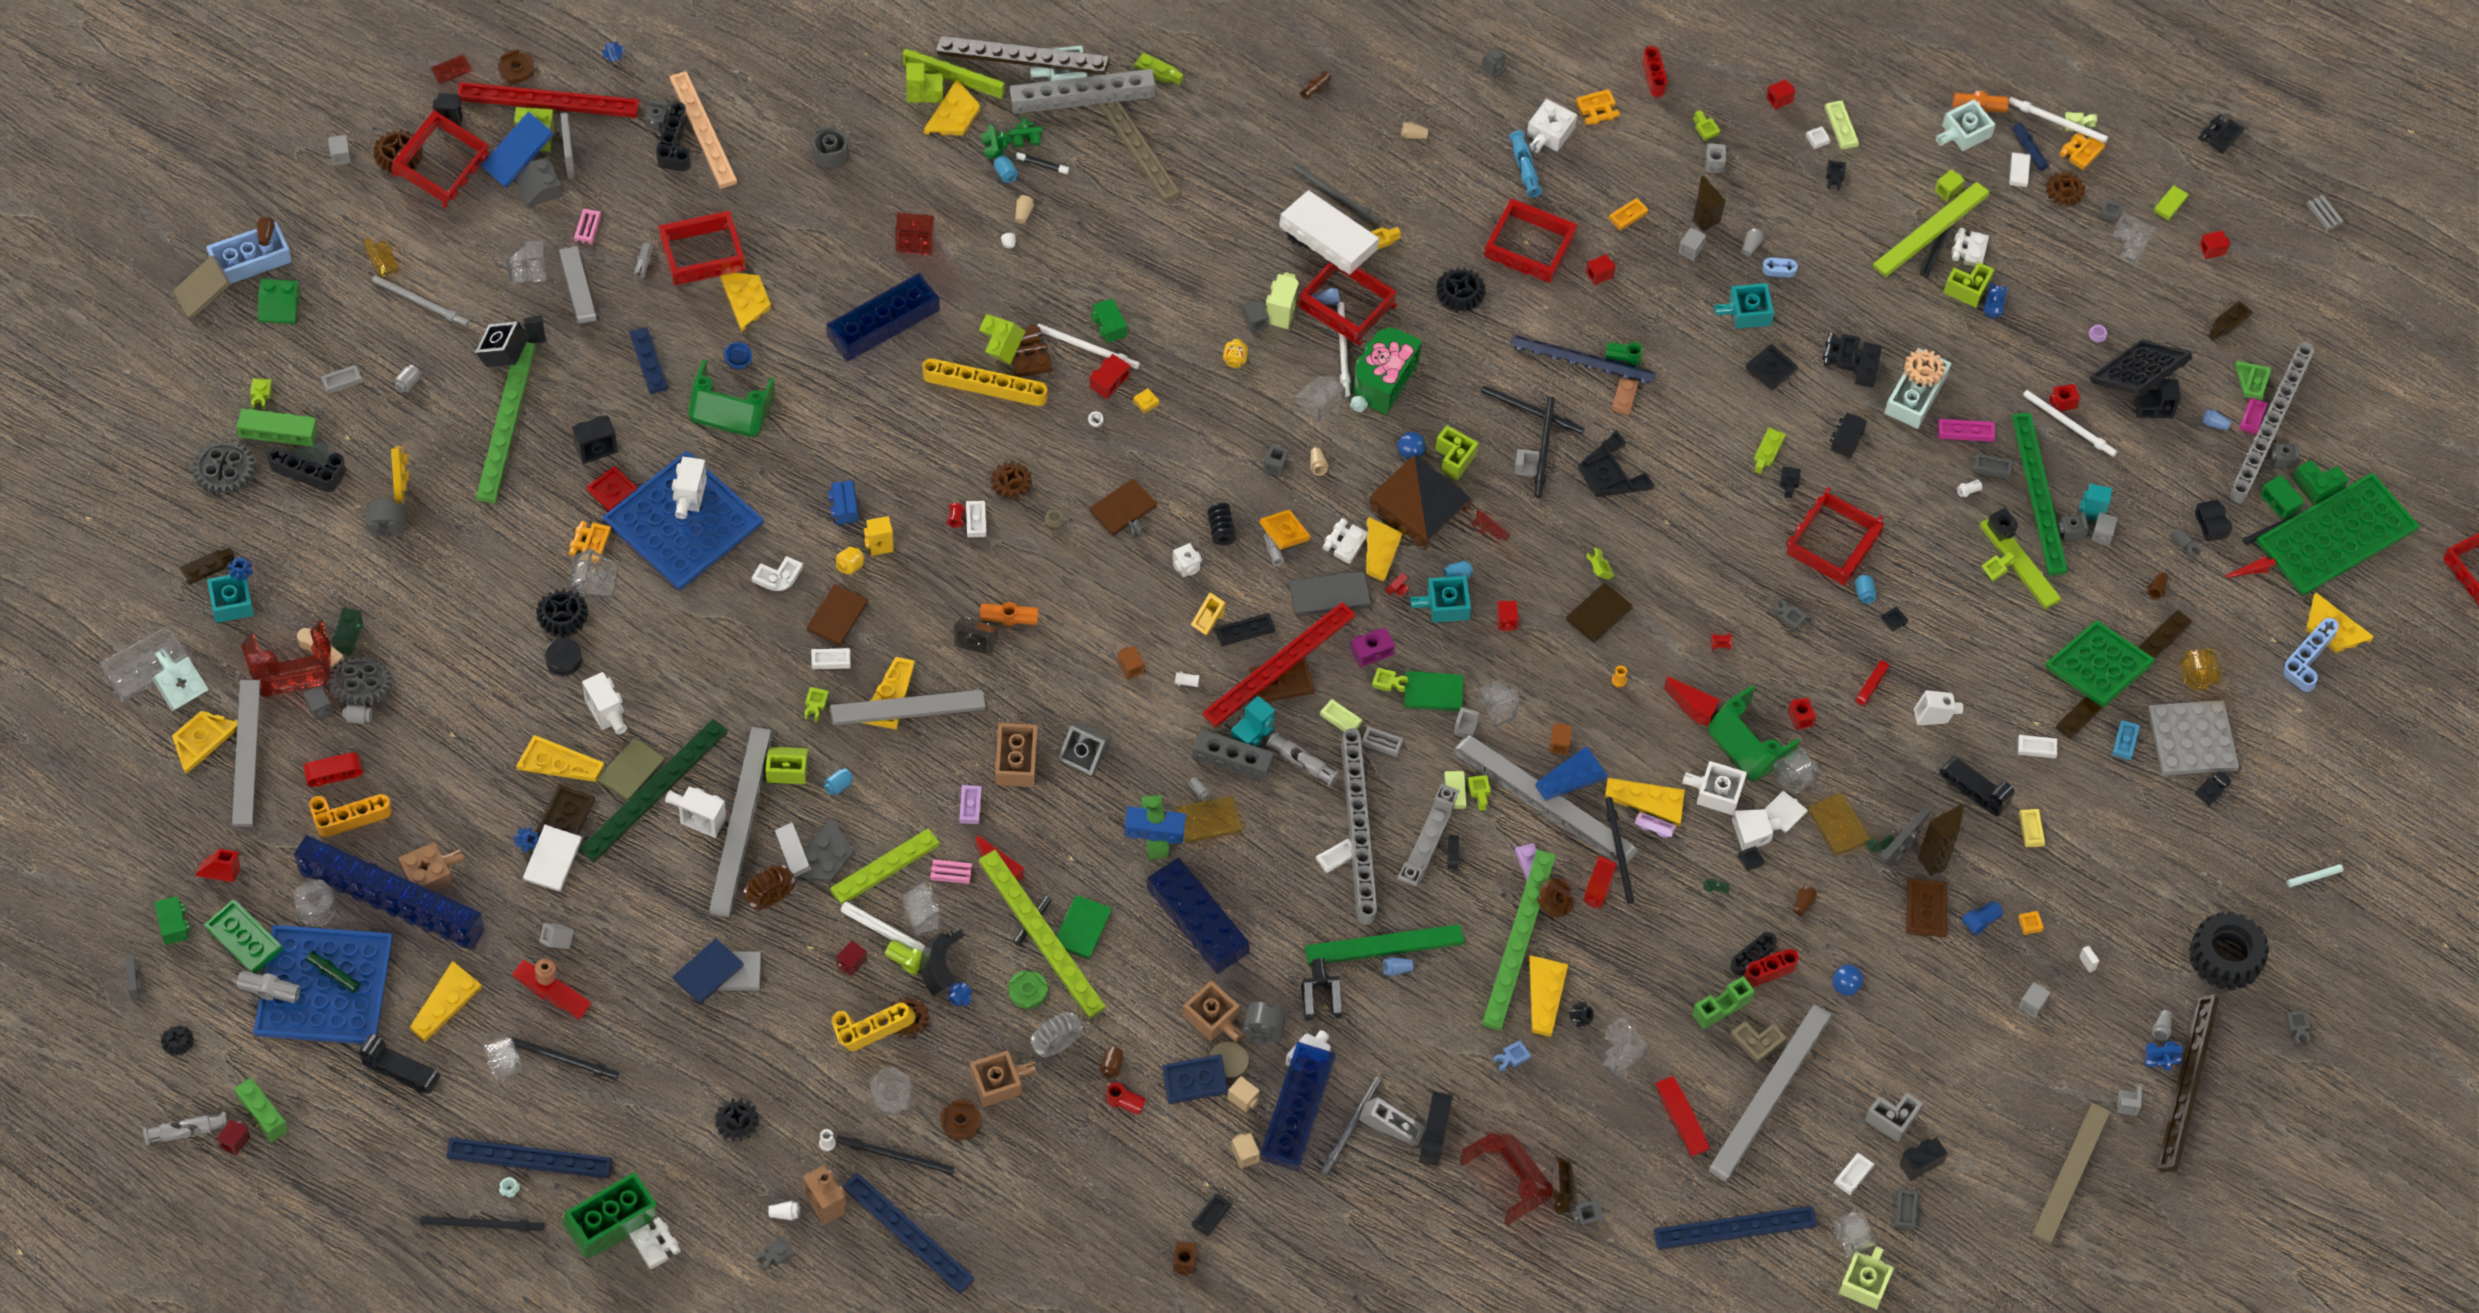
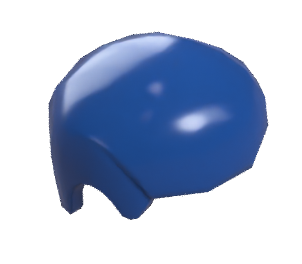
M730 343L724 351V359L730 368L742 370L750 364L752 352L744 343Z
M1407 432L1400 437L1397 447L1400 455L1410 459L1413 455L1421 457L1426 449V443L1422 435L1417 432Z
M1851 964L1839 967L1832 978V985L1835 990L1847 996L1854 995L1861 989L1864 982V975L1861 970Z

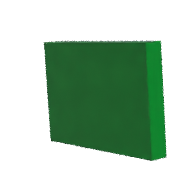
M1406 671L1405 676L1408 678V683H1405L1404 708L1460 711L1463 697V675Z
M1075 895L1056 937L1067 952L1090 960L1111 915L1112 908Z

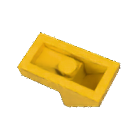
M1210 592L1191 625L1205 635H1209L1217 619L1224 617L1226 602Z

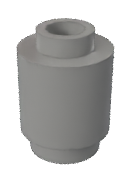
M414 365L405 367L394 379L396 389L400 392H409L420 380V370Z
M349 704L347 707H343L342 718L346 719V723H370L372 707L363 706L362 704L357 706Z

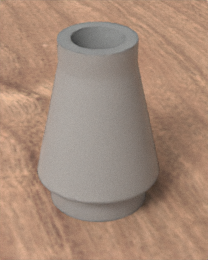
M1755 228L1748 231L1741 252L1746 256H1751L1755 249L1763 242L1764 234Z
M2161 1011L2152 1028L2154 1038L2164 1041L2171 1036V1012Z

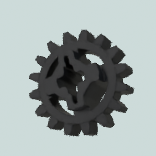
M732 1098L730 1104L726 1101L724 1102V1108L718 1107L719 1113L715 1114V1120H717L715 1121V1126L718 1127L719 1134L724 1133V1139L730 1136L732 1142L736 1138H739L741 1142L743 1141V1136L749 1139L750 1132L756 1133V1126H759V1120H757L759 1119V1114L756 1112L755 1105L750 1107V1101L743 1103L742 1098H740L738 1102H735L734 1098ZM735 1115H737V1119H739V1125L737 1124V1121H735Z

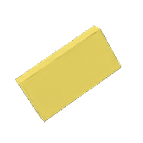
M2039 809L2020 810L2019 818L2025 847L2044 846L2045 838Z

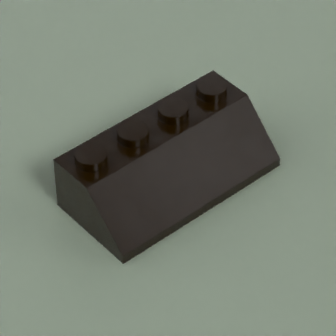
M1962 804L1929 822L1917 858L1930 876L1935 873L1940 874L1947 869L1960 831L1964 810Z

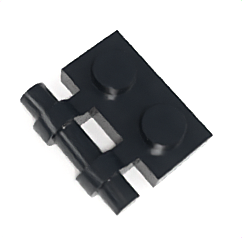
M2219 114L2210 121L2208 127H2204L2198 138L2200 141L2210 138L2211 140L2208 145L2224 154L2243 133L2244 128L2231 119L2226 123L2223 122L2224 116Z
M1829 333L1825 342L1826 351L1823 353V365L1829 367L1832 361H1836V368L1854 371L1860 337L1842 334L1840 340L1835 339L1836 334ZM1835 347L1839 348L1838 353L1833 352V349Z

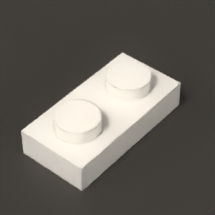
M966 501L967 537H986L985 501Z

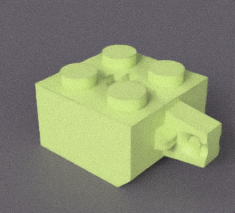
M1287 272L1284 275L1278 274L1277 280L1272 282V292L1266 300V312L1269 316L1268 324L1289 329L1297 302L1298 281L1294 274Z
M1875 1247L1872 1257L1855 1252L1839 1294L1877 1310L1894 1267L1884 1264L1880 1260L1884 1249Z

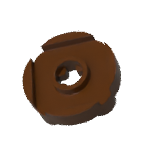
M510 50L500 57L501 60L498 62L499 74L509 84L520 83L533 77L534 60L529 53ZM516 64L517 66H520V67H519V68H513V65Z
M1562 878L1545 880L1542 885L1538 904L1540 907H1543L1546 914L1550 917H1562L1571 911L1573 897H1570L1569 891H1571L1569 884Z
M955 1100L951 1102V1105L942 1110L940 1118L941 1127L947 1137L955 1140H966L975 1137L981 1126V1114L974 1107L973 1103L967 1100ZM960 1116H963V1119L966 1120V1122H963V1124H959L957 1121H955V1119H959Z

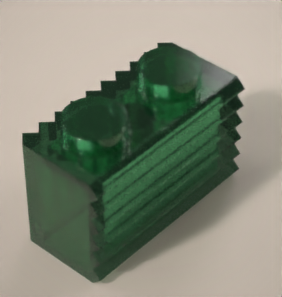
M344 607L342 608L341 615H339L340 618H338L339 621H337L331 639L333 647L338 652L351 655L362 627L363 619L361 611Z

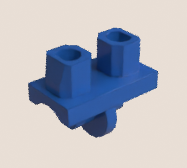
M1993 283L1989 284L1984 312L1987 313L1986 316L1997 318L1998 315L2002 316L2008 287L1996 286Z
M2167 1041L2164 1043V1047H2157L2155 1043H2147L2145 1066H2163L2164 1071H2170L2171 1065L2181 1063L2182 1045H2176L2174 1041Z

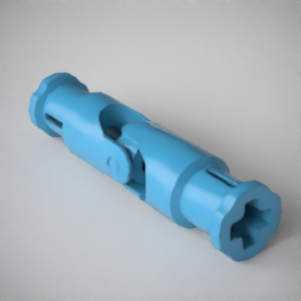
M1520 130L1514 131L1509 135V140L1514 146L1513 152L1517 165L1521 170L1523 184L1527 188L1526 194L1531 198L1538 197L1543 190L1538 184V174L1533 167L1534 163L1529 146L1524 140L1525 134Z

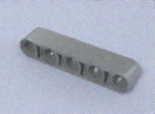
M578 247L559 249L577 323L579 325L596 321L595 310Z

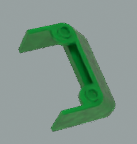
M703 359L693 382L688 409L690 420L747 437L757 436L761 431L775 397L774 378L770 377L765 392L753 390L748 393L746 400L711 391L712 381L708 377L707 360Z
M1753 685L1727 701L1710 721L1708 734L1739 770L1747 772L1746 778L1748 780L1756 781L1794 758L1798 752L1800 739L1797 738L1785 747H1782L1778 741L1772 739L1762 744L1739 718L1745 712L1746 706L1752 701L1755 690Z

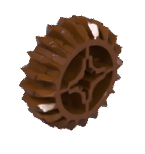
M393 129L392 133L386 131V136L380 135V140H376V145L373 148V155L376 164L380 166L382 171L386 170L388 174L390 172L394 173L391 170L393 160L414 134L410 135L409 131L403 133L402 129L396 132ZM423 147L418 150L407 164V167L416 169L417 164H420L423 157Z
M781 864L773 865L771 868L760 871L758 875H755L746 884L743 891L745 900L753 909L758 910L767 909L769 906L779 903L794 889L796 883L793 873L789 868Z

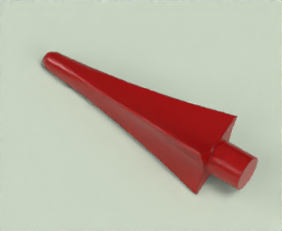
M2266 556L2241 569L2226 574V578L2268 573L2269 567L2275 566L2276 562L2274 558L2267 560Z

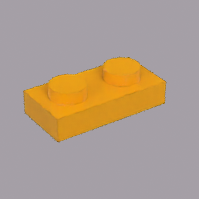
M1636 198L1610 214L1609 220L1621 231L1647 215L1648 208Z

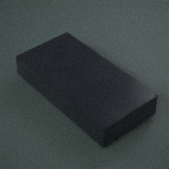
M542 316L524 318L525 331L529 335L527 343L546 342Z
M1215 1193L1192 1222V1226L1209 1237L1230 1210L1232 1203Z

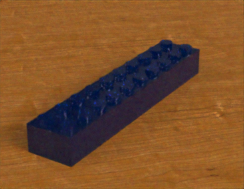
M305 835L294 853L298 871L303 877L313 878L323 886H331L341 894H349L357 901H364L375 909L385 910L390 916H398L408 924H416L426 932L438 934L444 940L450 939L462 948L468 947L473 950L485 931L481 912L308 835Z

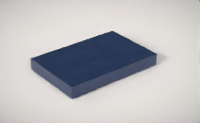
M715 938L675 973L672 978L701 1005L744 966V963Z
M1222 1054L1162 1065L1168 1104L1228 1094Z

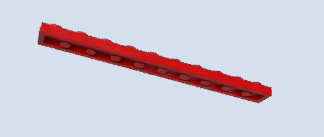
M467 82L459 83L457 95H460L461 101L631 118H637L640 104L639 99Z
M1341 602L1204 710L1202 716L1214 728H1217L1355 618V613Z

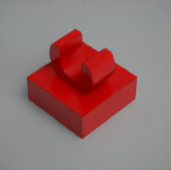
M1402 572L1384 590L1389 595L1395 591L1399 597H1402L1409 590V587L1403 583L1408 577Z

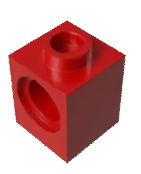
M2075 383L2053 387L2052 393L2049 396L2051 406H2054L2059 412L2077 409L2080 397Z
M1797 698L1790 702L1788 714L1795 731L1814 726L1816 715L1809 698Z

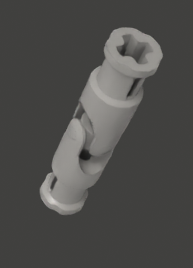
M1274 732L1270 736L1266 746L1269 748L1273 747L1280 752L1281 756L1301 768L1304 767L1315 778L1324 780L1329 787L1335 784L1340 775L1338 771L1334 772L1326 766V763L1311 756L1292 741L1283 739L1279 736L1278 732ZM1301 752L1298 755L1297 761L1293 759L1292 755L1294 753Z
M222 1112L220 1115L210 1117L205 1115L185 1119L180 1122L160 1124V1127L150 1129L145 1127L143 1128L145 1144L148 1146L153 1142H168L183 1137L208 1134L212 1130L224 1128L228 1121L226 1112ZM191 1125L198 1126L196 1129L192 1131L190 1129Z

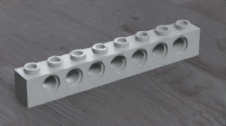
M1152 69L1009 86L1013 114L1155 97Z

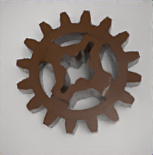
M2062 171L2061 174L2055 172V175H2051L2046 184L2045 192L2049 193L2048 199L2053 198V203L2059 202V206L2066 204V207H2069L2070 203L2076 206V203L2081 202L2085 194L2086 186L2082 184L2083 179L2078 180V175L2072 176L2071 171L2068 174H2065V171Z
M1011 461L1010 465L1003 462V467L998 465L997 471L993 470V476L991 477L992 489L996 490V495L1002 494V499H1005L1006 496H1009L1010 500L1013 499V496L1020 499V494L1026 496V490L1030 491V485L1032 484L1031 472H1027L1026 466L1021 468L1020 462L1017 465H1014L1013 461Z
M906 996V1000H902L899 997L898 1003H905L914 1011L916 1016L915 1021L910 1026L897 1031L899 1032V1038L903 1034L906 1035L907 1039L910 1038L911 1034L916 1038L918 1031L923 1034V1027H928V1020H930L928 1007H924L923 1001L917 1003V997H914L913 1000H910L909 996Z

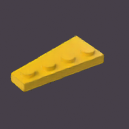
M895 657L882 683L877 687L876 693L870 701L906 698L915 661ZM900 719L862 723L897 730Z
M1530 955L1532 1033L1551 1037L1568 964Z
M452 961L411 1024V1031L426 1042L482 989V985Z

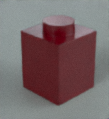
M852 940L836 956L837 968L842 973H847L851 977L867 961V951Z
M230 1119L216 1139L220 1148L237 1156L249 1139L250 1134L246 1124Z

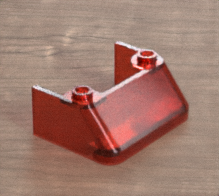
M318 620L310 630L313 640L311 646L313 656L278 662L273 651H259L254 633L249 634L242 642L241 647L252 680H260L261 696L266 697L319 687L328 682L331 670V645L323 620Z
M1490 1133L1462 1150L1461 1166L1486 1151L1489 1153L1500 1152L1521 1180L1518 1194L1522 1201L1507 1209L1504 1221L1506 1226L1551 1198L1553 1192L1552 1185L1514 1135L1509 1133Z

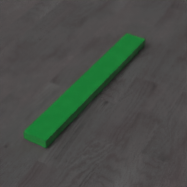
M1457 924L1305 945V953L1308 966H1311L1312 960L1316 958H1325V964L1458 946L1464 944L1461 926Z

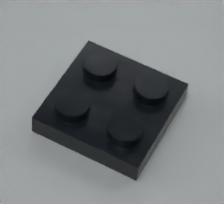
M1770 344L1750 360L1745 368L1773 391L1795 373L1798 366L1773 344Z

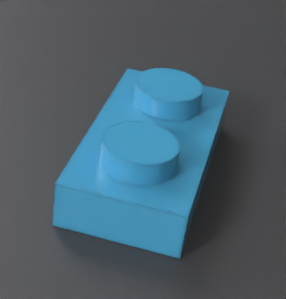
M2121 720L2112 753L2113 756L2131 761L2140 725Z

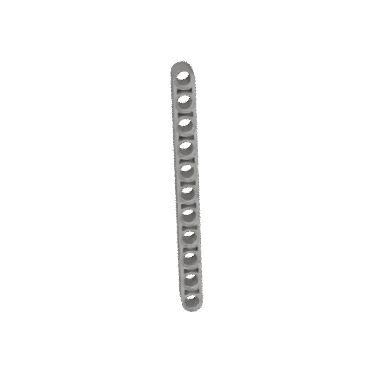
M2301 343L2296 349L2233 484L2229 496L2234 503H2243L2248 496L2314 353V348L2309 343Z
M752 727L710 904V915L730 918L767 761V753L771 744V729Z
M1349 728L1343 733L1341 750L1349 837L1351 841L1357 919L1361 924L1370 925L1375 919L1377 905L1361 736L1358 730ZM1363 911H1368L1371 914H1365Z
M1465 735L1454 748L1455 754L1482 774L1487 775L1488 778L1619 865L1611 829L1562 796L1545 801L1535 787L1538 780L1474 737ZM1621 837L1626 864H1628L1637 853V849L1632 843Z
M1816 1004L1812 1006L1709 1168V1173L1725 1182L1728 1181L1828 1024L1832 1013Z

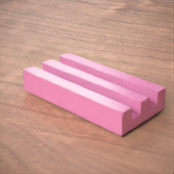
M583 209L574 236V242L580 240L581 243L588 242L591 245L593 244L601 219L600 211ZM590 214L584 230L583 236H581L580 234L585 222L586 215ZM596 215L590 235L587 237L593 217Z
M933 859L930 880L970 884L972 863ZM936 872H940V873H947V874H950V875H942V874H935V873H936ZM959 874V875H967V876H966V877H962V876H952V875Z

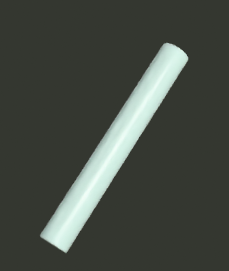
M2339 864L2287 880V884L2289 887H2294L2343 872V866Z

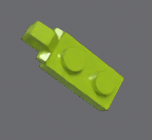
M1144 52L1134 64V68L1138 71L1152 69L1153 77L1163 83L1171 81L1180 85L1183 81V74L1177 71L1175 67Z
M1770 427L1768 428L1754 457V461L1757 462L1754 472L1761 474L1765 466H1772L1786 437L1785 433Z

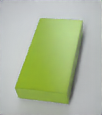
M2173 185L2156 205L2153 212L2169 221L2188 198L2189 194Z

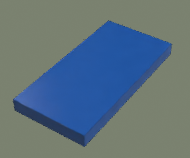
M528 111L484 161L481 167L507 188L554 133Z

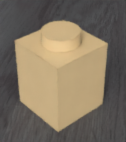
M1241 1076L1228 1090L1227 1099L1247 1113L1250 1108L1254 1109L1258 1105L1260 1090Z
M1251 1133L1246 1135L1239 1134L1232 1139L1231 1149L1240 1169L1259 1162L1260 1152Z

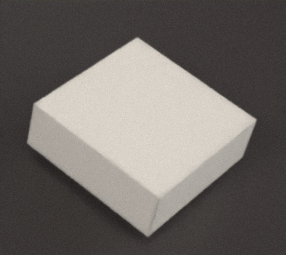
M1823 127L1806 132V137L1814 149L1830 144L1831 139Z
M2086 946L2082 949L2079 958L2090 973L2096 970L2099 959L2090 946Z

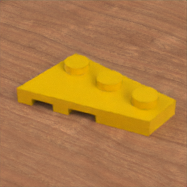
M1369 517L1367 519L1368 534L1366 535V542H1368L1366 574L1383 582L1403 533Z

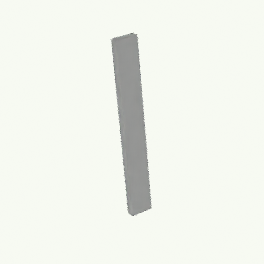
M240 680L233 827H253L260 680Z
M974 690L830 705V713L833 725L978 711L985 710L986 706L983 691Z

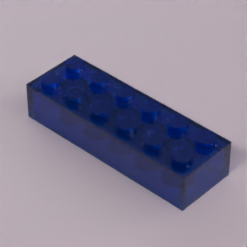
M917 273L827 323V337L848 362L940 311V298L921 274Z
M1179 857L1147 877V890L1217 974L1249 954L1250 942Z
M1297 1041L1260 1152V1160L1297 1172L1300 1171L1334 1068L1336 1053Z

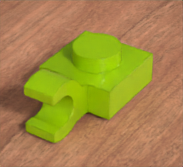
M1701 110L1694 112L1696 116L1693 117V121L1696 124L1695 129L1704 142L1720 135L1721 131L1712 118L1706 119Z
M1595 547V556L1587 553V558L1591 561L1596 576L1610 580L1614 574L1609 562L1603 558L1602 550Z
M2010 551L2001 559L1997 555L1981 565V567L1992 582L2008 572L2006 566L2014 564L2017 560Z
M1487 775L1468 777L1467 782L1471 798L1477 797L1479 811L1487 810L1486 796H1490L1491 793Z

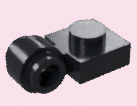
M2218 771L2212 778L2214 783L2208 779L2196 790L2195 795L2208 806L2213 804L2222 795L2223 791L2220 788L2226 789L2232 782L2230 776L2225 772Z

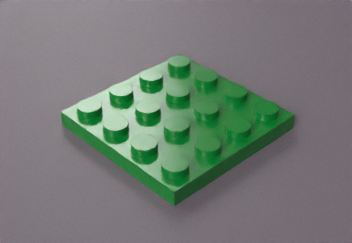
M2095 620L2046 662L2045 668L2104 708L2155 664V659L2098 620Z

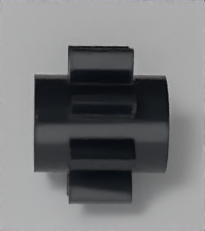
M1578 1002V1004H1573V1008L1569 1011V1017L1572 1022H1577V1027H1585L1590 1025V1021L1593 1020L1594 1011L1591 1006L1587 1007V1002Z

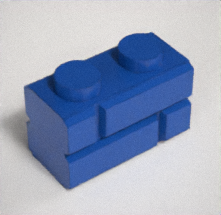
M854 481L832 483V490L828 491L829 502H833L834 505L830 506L831 518L835 517L837 525L846 524L847 522H858Z

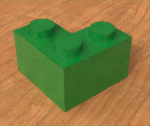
M2311 459L2296 468L2292 480L2310 502L2316 505L2344 489L2349 478L2338 465L2323 473Z

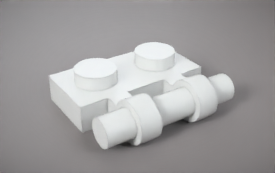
M1959 228L1958 233L1955 235V246L1952 248V259L1958 261L1960 257L1965 258L1964 264L1974 267L1978 262L1983 264L1989 235L1971 231L1970 237L1965 235L1966 230ZM1963 244L1968 245L1967 250L1962 248Z
M1341 519L1333 527L1331 535L1326 537L1323 549L1329 551L1331 547L1336 549L1334 556L1351 564L1365 543L1368 532L1353 524L1348 530L1345 528L1348 522L1345 519ZM1339 535L1344 537L1341 542L1337 541Z
M660 1217L653 1221L656 1226L654 1230H651L647 1224L630 1234L631 1240L650 1270L668 1260L666 1252L669 1250L674 1255L681 1251L678 1247V1241L675 1237L671 1236L668 1231V1225L663 1223ZM661 1235L665 1240V1243L662 1245L657 1240V1237Z

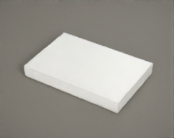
M544 825L523 880L561 892L582 837Z

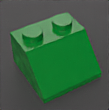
M261 279L258 293V322L296 324L301 297L299 282Z

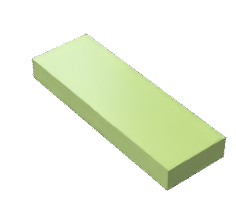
M1843 101L1826 103L1825 110L1841 150L1858 147L1859 141Z

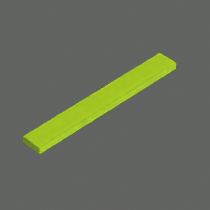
M1978 182L1974 183L1873 263V268L1884 277L1889 276L1990 195V191Z

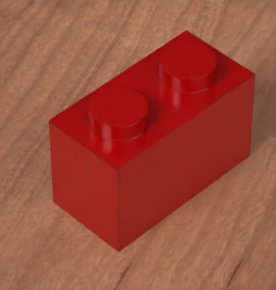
M1114 354L1109 358H1105L1097 371L1094 370L1090 374V388L1105 399H1108L1130 376V365Z

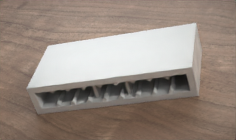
M1309 190L1280 215L1279 226L1284 231L1296 237L1298 241L1303 242L1349 275L1378 249L1379 238Z

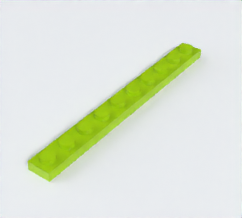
M996 850L980 858L978 863L1086 1017L1090 1019L1105 1010L1106 1006Z

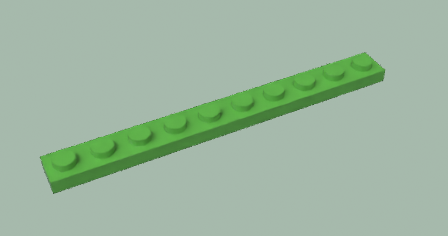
M526 342L516 365H510L476 496L477 501L496 503L536 348L534 343Z
M1538 849L1536 851L1482 1022L1483 1026L1499 1031L1502 1029L1540 909L1538 897L1540 896L1542 885L1550 877L1556 858L1555 854Z

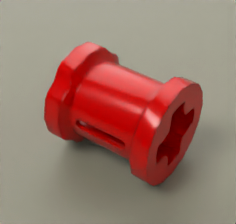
M951 503L946 524L954 528L962 527V515L965 512V506L960 503Z
M1711 633V650H1715V648L1731 650V633H1727V635Z

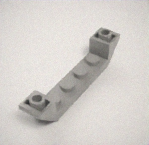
M1441 783L1434 798L1432 810L1408 862L1404 863L1397 880L1414 887L1422 880L1451 817L1459 790Z

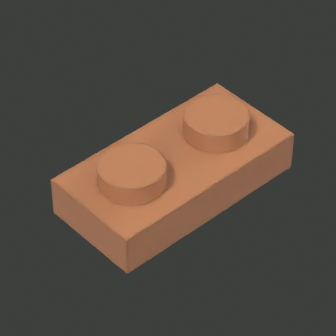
M1620 377L1611 411L1630 415L1639 381Z

